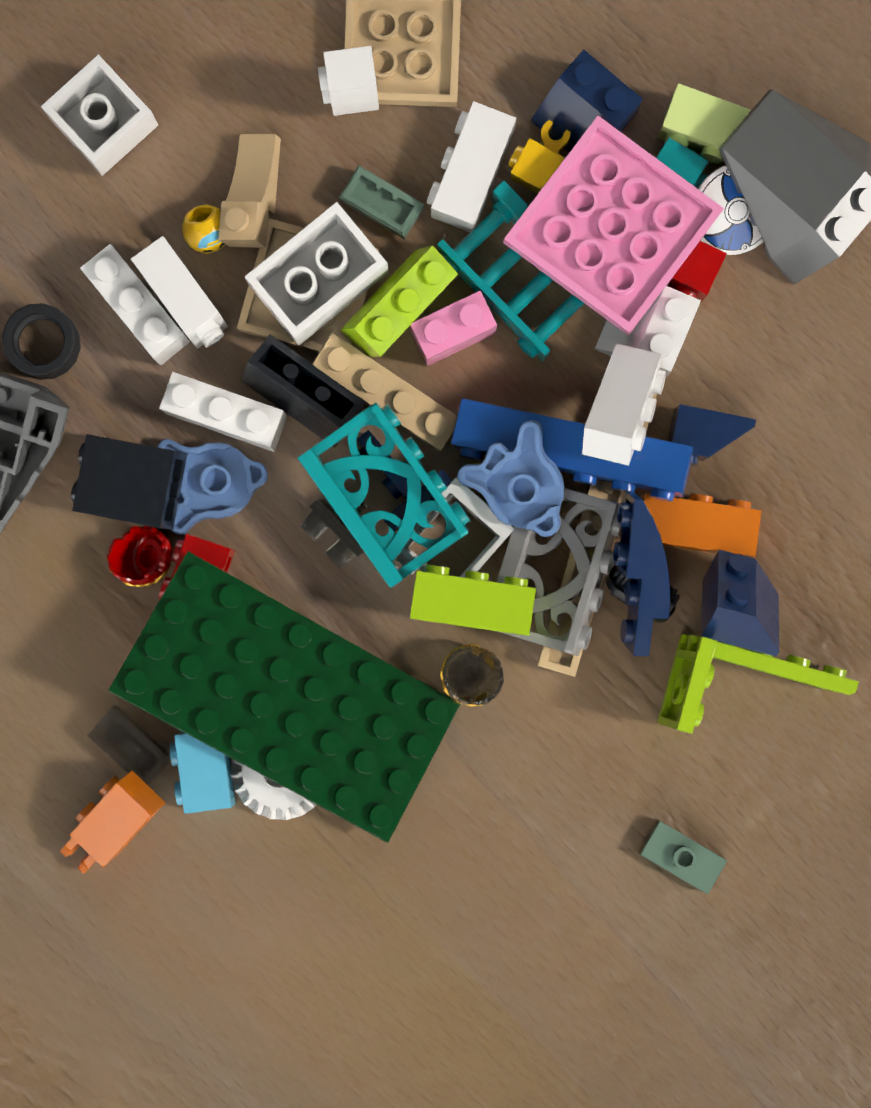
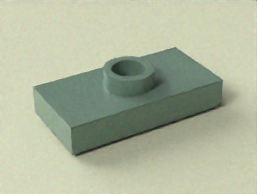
M359 165L339 196L340 202L404 240L424 209L423 203Z
M660 820L655 824L639 852L643 857L706 894H709L727 863L726 859Z

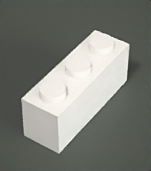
M473 101L469 113L462 111L455 128V133L460 135L455 148L448 146L442 160L441 168L446 170L441 183H433L427 199V204L432 205L431 218L467 232H471L476 228L515 130L516 117Z
M111 244L80 267L160 366L190 343L188 338Z
M621 344L615 345L584 427L583 455L629 466L634 450H642L647 431L643 424L644 421L651 423L657 399H653L654 393L661 395L666 378V371L660 370L661 353Z
M175 372L171 374L159 408L169 416L272 452L276 450L287 419V415L281 409Z

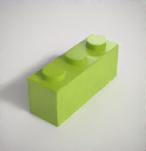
M433 245L416 249L340 331L359 351L368 357H381L450 284L458 273Z
M426 565L425 572L417 571L410 619L525 636L530 635L536 588L528 587V579L505 576L504 583L488 581V573L467 570L465 571V578L449 575L450 568Z

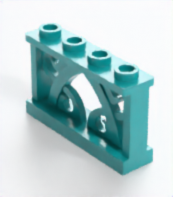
M375 402L299 456L298 460L388 586L392 588L406 576L468 534L469 531L465 524L470 519L457 501L452 505L449 504L442 494L447 487L437 472L433 469L427 473L419 461L424 457V454L412 437L404 440L396 427L401 422L391 407L387 404L381 408L378 402ZM367 425H375L382 429L386 438L384 445L375 447L371 442L370 436L366 443L368 455H360L356 443L359 431ZM348 435V446L352 456L333 460L325 464L319 455ZM395 444L409 464L388 457L392 453ZM357 469L360 475L361 487L357 492H349L346 490L344 482L348 478L356 480L351 470ZM366 469L388 471L407 478V504L403 520L387 511H372L363 516L358 511L357 507L364 501L369 489V477ZM421 481L435 500L420 503ZM430 511L439 512L446 521L445 531L438 538H425L413 530L416 522L424 528L435 526L427 521L426 517ZM381 519H385L395 524L399 529L395 533L388 526L389 532L382 536L376 532V523ZM409 538L426 547L424 551L400 568L394 561Z

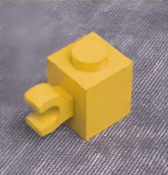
M550 120L543 125L541 130L543 145L529 138L525 147L517 146L508 163V166L513 168L511 180L536 194L541 191L564 161L565 157L559 155V152L566 147L570 139V131L566 130L561 139L552 140L548 135L553 126V122Z

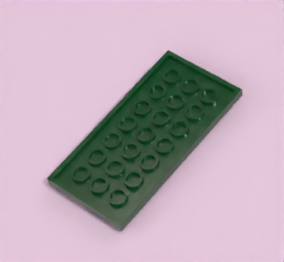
M189 551L186 553L108 689V692L385 843H389L461 705Z

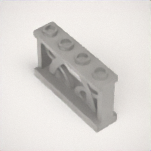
M564 488L563 500L576 505L570 509L564 519L560 516L561 525L554 537L547 544L540 545L536 541L537 533L535 531L514 526L513 528L515 529L511 533L497 579L498 583H504L505 576L532 579L535 582L537 596L534 600L533 614H535V624L538 633L530 631L529 636L500 633L579 656L581 649L586 650L589 645L592 627H589L588 624L592 611L598 612L601 606L604 590L599 588L603 575H608L612 569L614 561L611 548L615 536H621L622 527H619L617 522L618 502ZM587 510L596 511L602 519V527L598 534L589 536L586 533V528L591 521L580 523L574 530L571 524L577 515ZM564 539L574 556L579 575L561 589L545 596L546 591L542 577L534 568L527 564L530 556L547 554L553 551ZM596 547L591 561L586 548ZM582 593L578 607L570 602V600ZM551 610V618L559 626L560 615L569 613L572 618L570 630L562 636L551 635L544 623L545 611Z

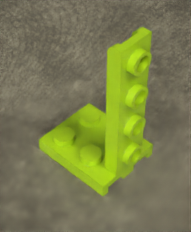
M681 634L657 723L693 734L694 726H699L704 713V704L701 703L704 689L708 688L713 680L714 665H711L713 658L847 695H852L856 692L859 681L845 678L847 670L829 665H824L822 671L809 668L811 660L788 654L786 661L774 658L772 655L745 650L706 637Z

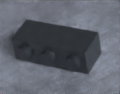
M271 334L248 360L241 380L323 440L360 414L366 403ZM340 441L333 445V447L336 448Z

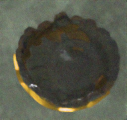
M474 644L462 645L452 650L444 660L440 671L445 693L457 703L467 706H482L497 697L504 683L503 668L501 667L500 660L490 650Z

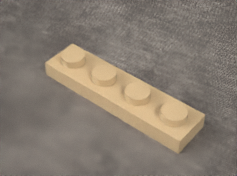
M334 333L330 335L312 363L369 406L378 402L381 408L388 404L400 420L401 427L438 451L443 449L455 430L457 415Z

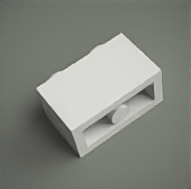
M371 46L324 52L325 66L318 67L323 102L324 104L331 103L333 115L379 110Z

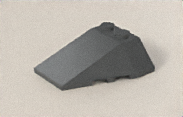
M773 89L765 93L719 148L738 193L743 194L751 213L748 216L753 226H757L765 243L763 249L767 258L791 284L800 282L839 258L871 220V144Z
M0 372V534L60 446L70 409L65 402L47 387Z

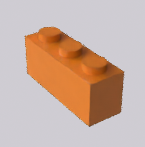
M650 494L641 496L654 519L663 546L717 554L718 550H723L750 558L756 557L762 510L751 509V502L729 499L728 505L713 503L712 496L690 494L689 500L674 498L673 502L651 498Z

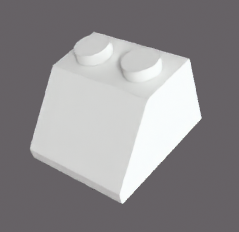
M666 286L629 336L607 320L595 350L612 356L615 345L621 344L661 353L660 370L666 371L667 377L672 371L701 300Z

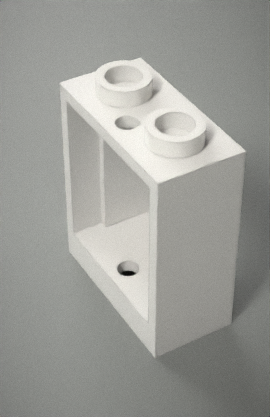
M164 236L131 258L197 349L202 345L208 348L224 336L223 330L228 325Z
M456 477L442 494L448 502L452 499L457 501L495 535L493 540L466 569L467 571L477 572L515 528L498 520L489 506L467 486L462 485ZM430 511L426 517L427 521L431 523L438 516L439 512ZM416 522L413 530L421 535L426 528ZM409 538L395 559L401 565H404L416 556L409 549L414 543L411 538ZM423 564L418 570L425 572L426 565L428 564ZM465 571L460 577L465 578Z

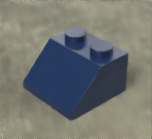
M583 49L557 79L531 118V122L542 130L543 125L548 120L552 121L553 126L548 133L552 140H559L563 137L566 130L570 131L569 142L563 148L569 154L597 116L621 132L637 114L643 99Z
M718 550L703 578L701 636L777 657L779 653V595L756 559Z

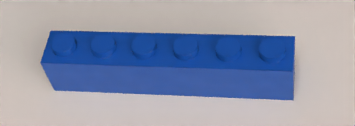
M467 399L461 400L451 442L457 450H461V457L483 461V456H486L490 445L497 442L504 444L508 450H514L521 425L526 421L534 420L539 422L543 428L542 443L546 455L556 464L560 472L574 474L573 481L588 485H596L597 480L611 482V489L620 492H635V488L651 491V498L667 502H673L674 496L681 498L684 496L694 453L693 446L645 437L642 450H634L628 466L583 455L585 424Z

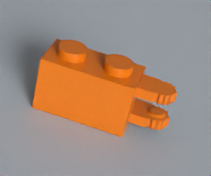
M133 771L129 772L121 780L116 775L111 778L98 792L103 797L97 805L90 802L75 818L80 824L71 832L70 836L72 838L60 852L65 857H68L81 846L88 853L77 868L82 874H85L96 862L104 868L166 803Z

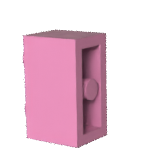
M481 291L423 317L410 325L411 334L427 366L496 334L497 330L496 321Z

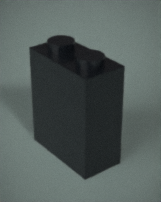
M86 434L85 442L81 445L78 454V461L81 465L79 477L71 491L72 511L173 530L187 453Z

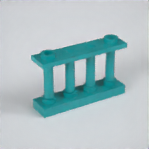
M503 181L493 190L491 200L494 203L492 206L493 211L454 249L442 239L437 244V251L475 293L481 291L487 305L520 338L517 341L519 347L530 358L533 359L537 356L543 362L550 353V349L544 342L585 303L572 294L543 323L532 331L517 315L553 279L540 271L505 304L491 287L522 256L509 248L480 277L464 261L503 222L508 224L511 221L515 225L529 207Z

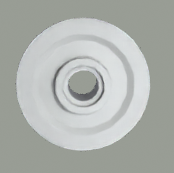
M231 759V778L235 792L239 795L243 804L253 810L255 814L269 819L288 820L302 816L316 806L314 803Z

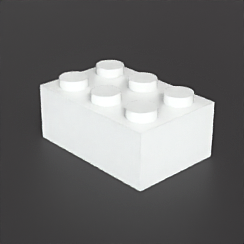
M336 202L248 273L245 279L250 288L299 346L389 272L386 260L338 202Z

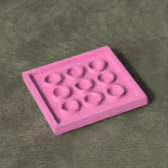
M597 116L506 235L503 243L629 336L724 208L604 119Z

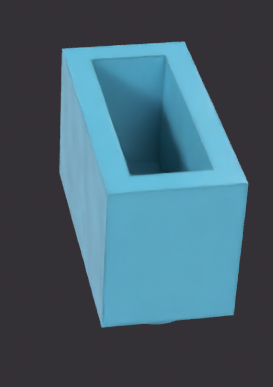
M185 733L174 735L175 742L170 743V758L172 766H178L180 781L175 782L174 785L177 805H183L184 814L225 809L234 806L236 802L231 778L230 758Z

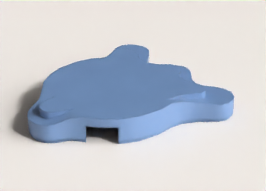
M530 420L521 425L514 450H508L500 442L490 445L486 457L481 464L462 466L458 471L457 478L462 485L480 492L486 499L490 510L504 524L533 530L540 536L548 537L555 534L561 525L559 512L564 498V482L558 467L546 455L543 449V428L541 424Z
M164 439L158 445V448L187 453L174 528L171 530L177 535L188 533L195 524L202 520L223 519L239 513L249 503L255 491L263 486L268 479V471L262 463L250 460L241 451L229 444L217 442L206 443L198 447H185L171 439Z

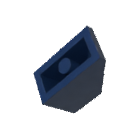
M679 404L673 411L668 441L693 446L694 453L691 466H697L698 461L706 460L754 428L756 419Z

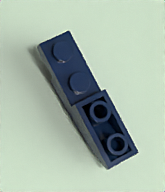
M625 491L624 503H620L618 506L617 522L618 526L622 528L620 542H615L613 561L617 569L626 578H632V581H627L625 585V603L629 607L627 619H623L621 623L620 636L622 643H625L624 645L633 656H649L653 618L669 619V572L662 540L651 513L638 495L634 492Z

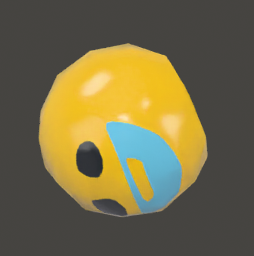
M205 204L194 207L185 215L182 222L183 237L188 246L195 251L209 254L218 251L226 245L218 240L221 215L219 208Z

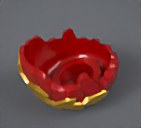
M146 525L143 527L132 526L130 531L122 535V538L114 539L108 549L107 562L110 572L128 586L144 587L155 584L164 578L171 566L172 549L169 539L154 527Z

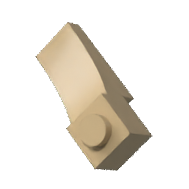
M240 134L232 184L226 201H222L218 240L229 247L266 248L269 214H275L281 143V138L276 134Z

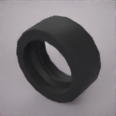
M44 303L28 304L16 310L7 320L2 333L3 350L9 362L20 372L39 380L55 379L67 373L76 363L81 349L80 334L74 322L57 307ZM45 319L54 322L60 327L64 336V346L62 352L55 360L47 364H36L23 356L20 350L19 339L22 331L29 323Z

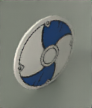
M725 165L715 170L702 182L698 190L724 209L700 241L726 252L727 255L748 252L764 241L757 226H753L748 216L751 213L743 194L738 193L727 166Z

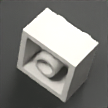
M99 54L41 106L55 126L102 176L158 126L151 110Z

